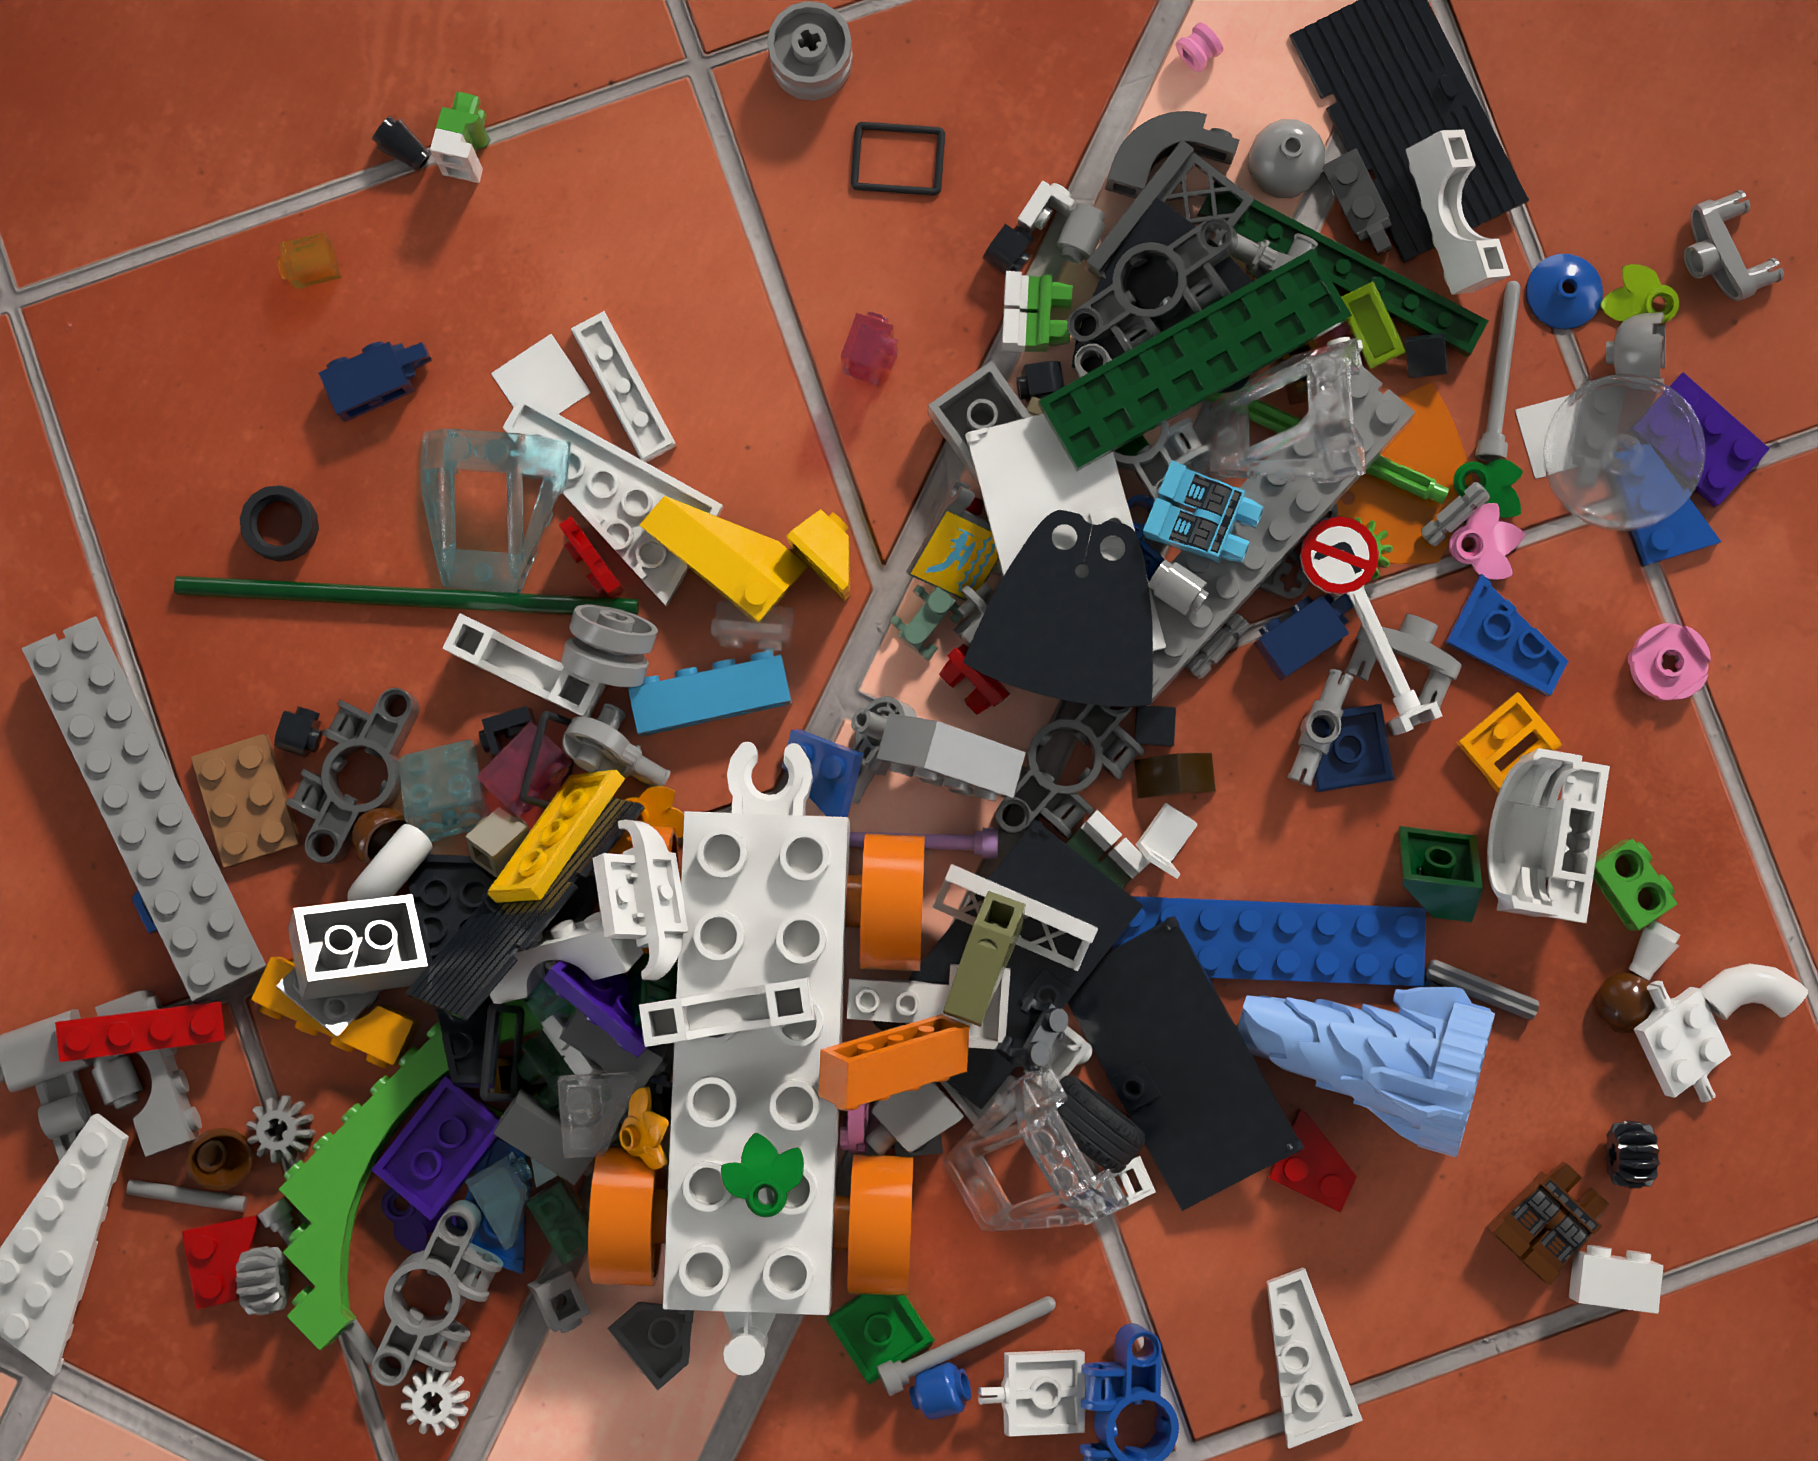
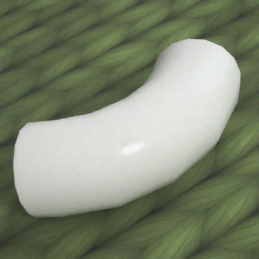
M402 825L351 885L348 891V902L394 896L432 851L433 846L429 838L412 825Z
M1751 963L1724 969L1700 988L1711 1012L1723 1020H1727L1741 1005L1749 1003L1763 1004L1773 1010L1780 1018H1783L1793 1012L1808 994V989L1799 981L1776 967Z

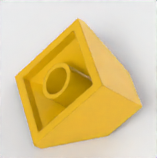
M820 509L794 528L786 537L790 549L846 601L850 597L849 536L845 533L849 527L834 512L827 516Z

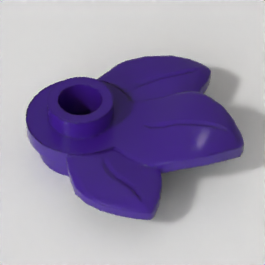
M390 1187L384 1193L381 1205L384 1215L394 1222L395 1239L400 1245L413 1253L424 1251L428 1243V1234L434 1232L438 1221L451 1205L448 1203L436 1220L430 1221L410 1203L407 1210H400L396 1205V1200L401 1195ZM454 1215L451 1216L453 1225L456 1226L458 1220L457 1216Z

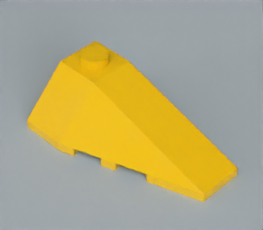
M664 496L639 525L757 625L763 621L808 567L779 541L667 496Z

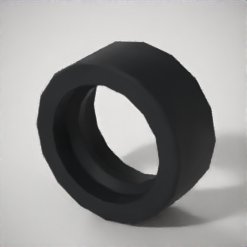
M281 485L268 486L253 493L243 505L240 515L241 534L247 545L261 556L278 562L290 561L306 554L315 543L319 530L318 515L311 502L296 490ZM283 501L297 508L301 515L302 527L294 541L287 545L274 546L261 538L257 528V521L260 513L267 505Z

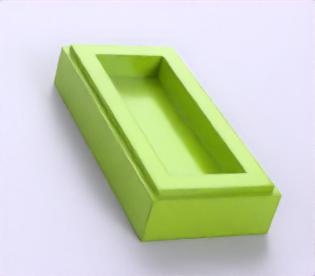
M1374 282L1368 283L1341 297L1352 314L1348 323L1356 340L1362 341L1363 349L1361 351L1370 369L1406 352Z

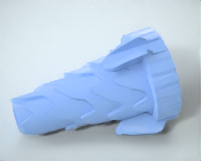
M1457 987L1396 989L1393 1002L1399 1008L1398 1013L1367 1004H1362V1008L1358 1009L1325 999H1316L1313 1003L1289 997L1282 999L1265 995L1259 997L1246 996L1237 1029L1252 1055L1271 1060L1274 1064L1288 1072L1317 1080L1316 1087L1353 1097V1104L1367 1107L1399 1135L1417 1144L1418 1147L1457 1158L1494 1021L1495 1013H1492L1490 1008L1472 1004L1464 989Z

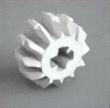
M430 1366L427 1368L426 1376L419 1371L412 1375L415 1385L407 1384L402 1390L406 1396L412 1398L401 1403L402 1410H413L414 1412L407 1418V1423L411 1425L418 1419L422 1421L419 1427V1432L425 1434L432 1424L433 1431L437 1436L444 1433L445 1425L452 1430L459 1425L457 1416H465L468 1412V1408L460 1402L470 1397L469 1391H458L457 1389L464 1382L462 1376L457 1377L452 1382L449 1380L452 1371H442L439 1377L438 1370ZM438 1393L443 1400L435 1407H432L428 1401Z

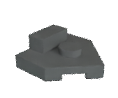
M637 1302L607 1328L618 1342V1345L656 1390L663 1387L689 1364L694 1310L663 1309V1304Z

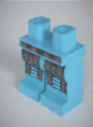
M1171 460L1158 492L1159 498L1155 499L1143 529L1145 538L1208 558L1219 564L1222 558L1228 561L1243 563L1250 541L1232 535L1236 522L1256 529L1263 514V506L1246 498L1245 490L1187 469L1185 465Z

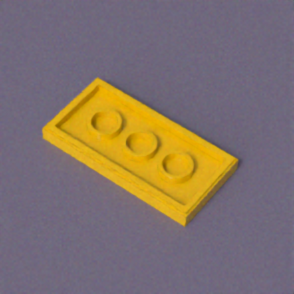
M617 770L569 775L494 881L487 894L496 903L541 900L625 778Z

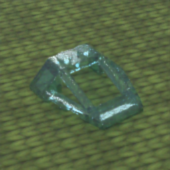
M438 429L423 432L419 469L421 493L438 571L445 588L520 594L538 552L536 547L545 526H549L554 514L552 509L559 493H563L566 486L571 442L507 432ZM459 470L507 473L508 553L456 548L455 474H458ZM437 472H439V486H438ZM523 476L531 479H543L524 541Z

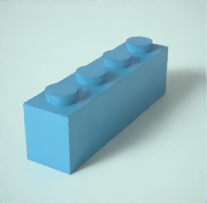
M764 651L750 655L751 661L736 664L735 659H728L713 663V670L698 673L697 667L675 671V678L660 681L659 676L645 677V681L641 686L628 688L637 734L643 737L791 705L792 700L782 656H774L773 651Z

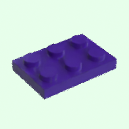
M1684 372L1677 376L1628 430L1644 445L1650 444L1660 459L1713 507L1720 505L1770 449Z
M560 960L551 967L543 978L559 997L571 1002L584 1013L589 1022L601 1027L613 1037L618 1046L623 1050L631 1052L638 1058L650 1047H645L643 1030L635 1026L628 976L625 973L592 980L579 967Z
M445 1076L373 1167L372 1171L430 1221L436 1220L499 1139L493 1132L500 1117L464 1087H454L451 1077Z

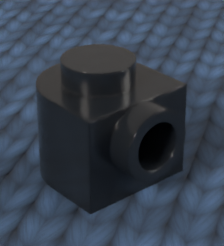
M1005 223L985 251L982 259L1005 276L1006 271L1021 272L1031 257L1026 252L1029 250V245L1034 238L1023 228L1016 225L1012 229Z
M1046 361L1024 365L1021 376L1016 377L1019 399H1025L1026 402H1030L1032 396L1042 399L1064 387L1061 362Z
M300 706L297 707L296 712L284 710L276 731L274 747L304 758L308 756L310 751L316 753L323 737V731L319 730L322 722L318 720L320 713Z

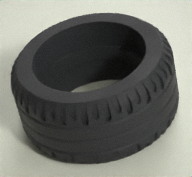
M1073 1075L1064 1076L1040 1107L1041 1116L1047 1123L1087 1157L1111 1173L1122 1172L1145 1143V1134L1135 1123L1099 1093Z

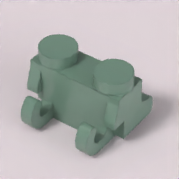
M917 585L913 592L925 601L918 613L907 625L896 615L889 622L900 630L897 636L907 646L927 661H930L938 648L932 643L925 648L923 644L949 610L953 612L950 620L956 624L964 616L957 610L960 606L956 603V600L939 587H934L930 594H928L922 586Z

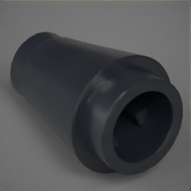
M392 116L387 117L381 123L372 137V140L378 144V150L413 167L417 171L426 164L431 156V152L426 149L401 119L395 120Z

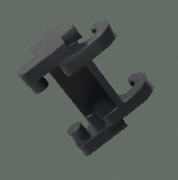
M1024 996L1021 1001L1022 1007L1020 1012L1025 1015L1033 1014L1029 1020V1024L1034 1027L1023 1048H1011L1014 1040L1009 1036H1005L1002 1043H998L995 1051L1014 1067H1023L1029 1073L1044 1075L1048 1067L1046 1064L1051 1055L1050 1049L1054 1041L1062 1042L1066 1034L1064 1030L1068 1026L1069 1018L1065 1010L1056 1008L1052 1003L1042 1004L1030 996Z

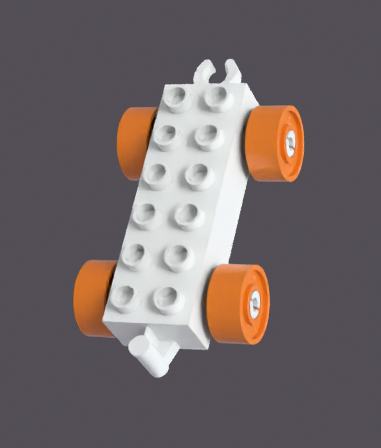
M751 742L740 744L730 759L727 771L729 791L733 796L732 813L684 811L682 868H679L676 828L669 826L651 827L657 830L663 838L668 851L676 853L688 932L683 934L681 951L678 956L676 999L809 978L815 1019L674 1042L668 1190L665 1189V1167L656 1170L651 1169L640 1157L631 1156L622 1146L603 1145L597 1151L590 1196L588 1259L592 1284L655 1286L659 1272L662 1244H666L663 1309L723 1311L732 1336L729 1344H726L724 1348V1362L729 1370L742 1376L753 1374L763 1364L768 1344L767 1333L776 1313L829 1315L832 1304L834 1250L848 1251V1293L909 1295L913 1156L853 1154L850 1196H836L839 1109L835 1107V1104L819 1097L818 1092L820 1049L842 1043L846 927L860 928V969L920 971L925 836L865 834L862 875L848 874L850 820L848 817L805 816L806 800L810 796L813 775L808 757L801 746L795 743L789 744L784 751V764L789 774L788 783L782 791L772 795L759 792L752 783V771L758 763V750L756 746ZM628 830L607 854L623 855L624 851L633 848L632 838ZM642 948L643 954H649V948ZM754 1133H759L770 1140L777 1149L778 1154L791 1148L799 1147L804 1157V1172L801 1182L787 1192V1202L784 1208L772 1217H760L751 1212L745 1199L735 1197L726 1190L721 1177V1165L731 1162L741 1163L743 1148ZM763 1188L759 1191V1199L763 1203H771L774 1200V1192L770 1188Z

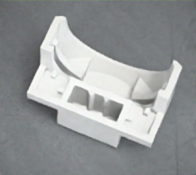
M1540 748L1520 756L1519 761L1512 766L1502 783L1495 802L1487 847L1488 876L1491 887L1498 898V911L1533 917H1549L1578 923L1587 922L1610 766L1583 762V756ZM1562 788L1561 799L1557 800Z

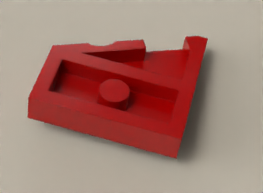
M572 516L560 523L559 527L569 539L564 546L576 563L584 560L589 567L591 573L586 575L597 593L600 595L606 591L611 598H615L625 591Z
M1298 1109L1291 1126L1304 1148L1300 1152L1274 1163L1267 1178L1341 1213L1357 1176L1307 1112Z
M258 1214L182 1231L196 1309L229 1303L239 1299L240 1296L236 1293V1264L239 1262L242 1252L251 1250L256 1229L260 1226L261 1222L257 1216Z

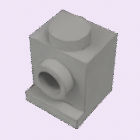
M560 1266L527 1284L548 1328L554 1332L559 1330L561 1333L569 1332L583 1323L581 1318L590 1314V1310L571 1270L564 1266ZM562 1294L564 1297L563 1304L560 1307L554 1308L552 1306V1299Z

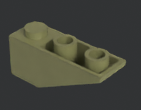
M991 891L987 892L972 927L943 1009L944 1014L979 1027L982 1026L1022 931L1026 904Z

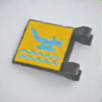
M955 479L948 490L944 507L906 572L912 577L934 587H939L941 590L966 601L967 599L961 593V590L967 585L976 592L986 583L999 561L989 521L965 510L973 501L975 493L969 490L970 486Z

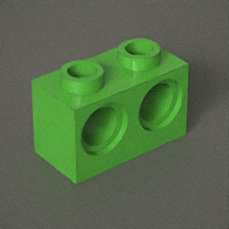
M1633 838L1621 840L1596 857L1593 880L1628 931L1642 929L1678 904L1672 896L1675 893L1672 884L1664 875L1656 873L1650 864L1652 861L1651 854L1641 842H1635ZM1619 856L1625 857L1630 864L1629 873L1625 877L1620 876L1615 869V862ZM1643 888L1647 889L1652 895V904L1646 910L1638 903V894Z

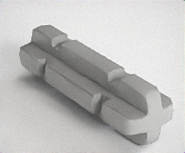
M1478 482L1473 483L1464 491L1465 495L1463 497L1459 495L1436 516L1437 520L1435 522L1431 520L1422 528V536L1431 545H1438L1446 538V532H1453L1474 513L1473 509L1476 506L1480 508L1489 500L1490 496Z
M1234 614L1226 622L1225 627L1221 628L1201 649L1200 654L1196 655L1188 663L1186 668L1194 677L1198 679L1204 678L1212 669L1210 665L1216 664L1236 643L1235 638H1241L1249 629V623L1241 615Z

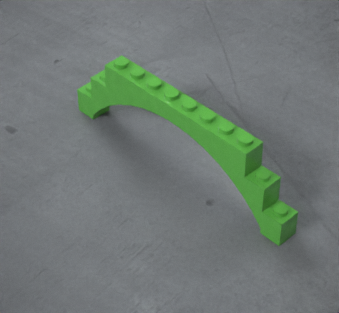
M544 982V985L547 987L544 992L536 987L528 997L504 1003L506 1005L521 1006L524 1009L523 1036L543 1031L544 1027L541 1023L551 1012L573 1014L577 1007L568 1000L559 997L547 982ZM503 1012L500 1045L514 1040L516 1014ZM439 1021L427 1032L426 1035L430 1039L419 1050L416 1047L411 1048L398 1061L401 1068L391 1078L385 1075L373 1085L369 1091L373 1096L363 1106L357 1103L343 1115L341 1121L344 1125L334 1135L330 1131L323 1135L312 1147L315 1153L305 1163L299 1160L283 1176L287 1181L279 1190L311 1222L309 1226L306 1223L301 1224L288 1237L287 1240L291 1244L283 1253L315 1286L314 1289L307 1286L292 1300L291 1303L295 1308L287 1317L319 1350L329 1347L357 1319L350 1311L348 1284L350 1244L356 1213L372 1169L399 1124L431 1089L439 1084L445 1076L450 1074Z

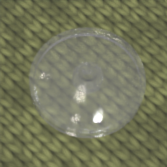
M1610 375L1593 380L1574 391L1554 414L1548 426L1543 445L1545 474L1552 491L1561 504L1582 521L1613 531L1643 529L1670 517L1692 495L1704 469L1705 438L1694 410L1680 394L1669 386L1655 379L1640 375Z

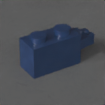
M379 341L365 346L362 349V354L350 359L348 357H341L329 362L326 365L327 369L318 373L336 414L344 422H347L415 392L410 379L417 376L415 369L431 362L432 359L423 342L404 348L402 343L393 346L390 342L383 343Z
M1330 594L1322 595L1314 601L1310 596H1307L1290 608L1294 614L1282 623L1277 617L1258 631L1262 637L1254 644L1281 681L1349 634V631L1344 626L1349 622L1344 613L1352 609L1353 604L1347 594L1342 595L1335 601Z

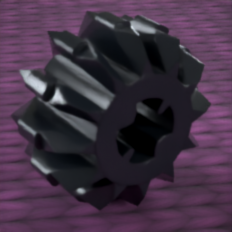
M1636 1121L1613 1123L1606 1134L1607 1144L1604 1146L1606 1149L1607 1173L1610 1175L1611 1181L1614 1185L1628 1187L1629 1189L1651 1187L1658 1176L1657 1167L1660 1165L1658 1159L1660 1150L1657 1147L1658 1137L1654 1134L1653 1128L1650 1124Z

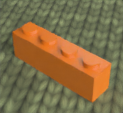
M940 1014L820 1049L818 1096L835 1104V1107L840 1110L852 1111L868 1102L888 1100L891 1095L903 1091L919 1090L925 1084L948 1081L951 1076L967 1072L970 1026Z

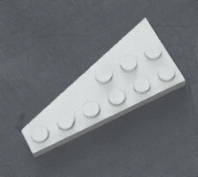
M521 394L503 429L663 604L668 607L689 567L639 526L640 523L664 496L719 517L723 510V505Z
M98 1113L90 1117L0 1247V1336L53 1376L61 1372L64 1358H62L66 1342L70 1339L74 1324L72 1322L77 1304L82 1300L98 1245V1241H96L101 1223L105 1221L108 1206L106 1205L112 1184L117 1180L129 1139L128 1135Z

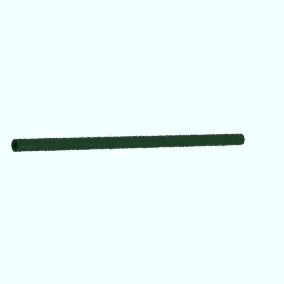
M176 576L174 581L175 594L188 596L573 615V611L577 606L588 604L616 608L637 616L639 613V600L627 598Z

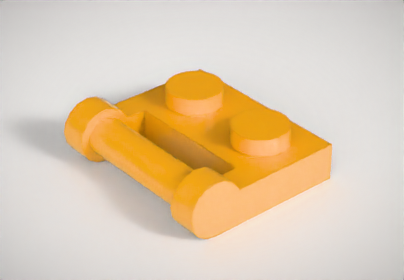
M1519 692L1514 693L1456 742L1484 774L1489 784L1497 793H1499L1509 770L1519 761L1520 756L1502 771L1494 763L1529 733L1533 732L1537 736L1538 741L1520 756L1538 748L1556 751L1562 746L1558 737Z

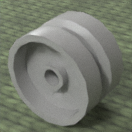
M805 1L792 4L777 15L769 29L767 46L773 76L781 88L797 99L810 101L828 98L840 90L851 74L853 62L852 39L849 27L840 13L824 3Z
M588 604L577 606L573 611L569 626L572 634L576 637L569 638L565 642L561 657L562 665L583 678L602 684L618 687L641 686L645 681L649 662L643 654L650 653L654 648L658 634L656 626L644 618L616 608Z

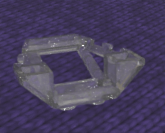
M1356 338L1292 356L1249 380L1240 390L1225 393L1209 406L1211 474L1214 477L1257 479L1258 475L1278 476L1283 481H1294L1295 477L1311 478L1313 482L1329 483L1366 474L1364 440L1353 424L1351 377L1353 375H1360L1359 351ZM1307 376L1309 420L1250 447L1248 404ZM1309 436H1313L1318 458L1260 460Z
M1048 1063L1041 1066L1039 1071L1029 1072L1017 1078L942 1161L981 1230L1009 1231L1078 1225L1097 1221L1129 1205L1110 1169L1096 1175L1093 1174L1056 1109L1068 1097ZM1016 1106V1125L980 1139ZM1023 1139L1052 1191L1011 1205L983 1155ZM1060 1204L1068 1206V1208L1042 1212Z

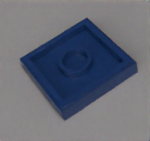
M1382 703L1343 709L1344 713L1340 720V734L1332 741L1327 755H1322L1313 778L1316 793L1395 780ZM1314 718L1311 725L1313 733L1318 737L1326 738L1330 731L1328 722L1323 718Z

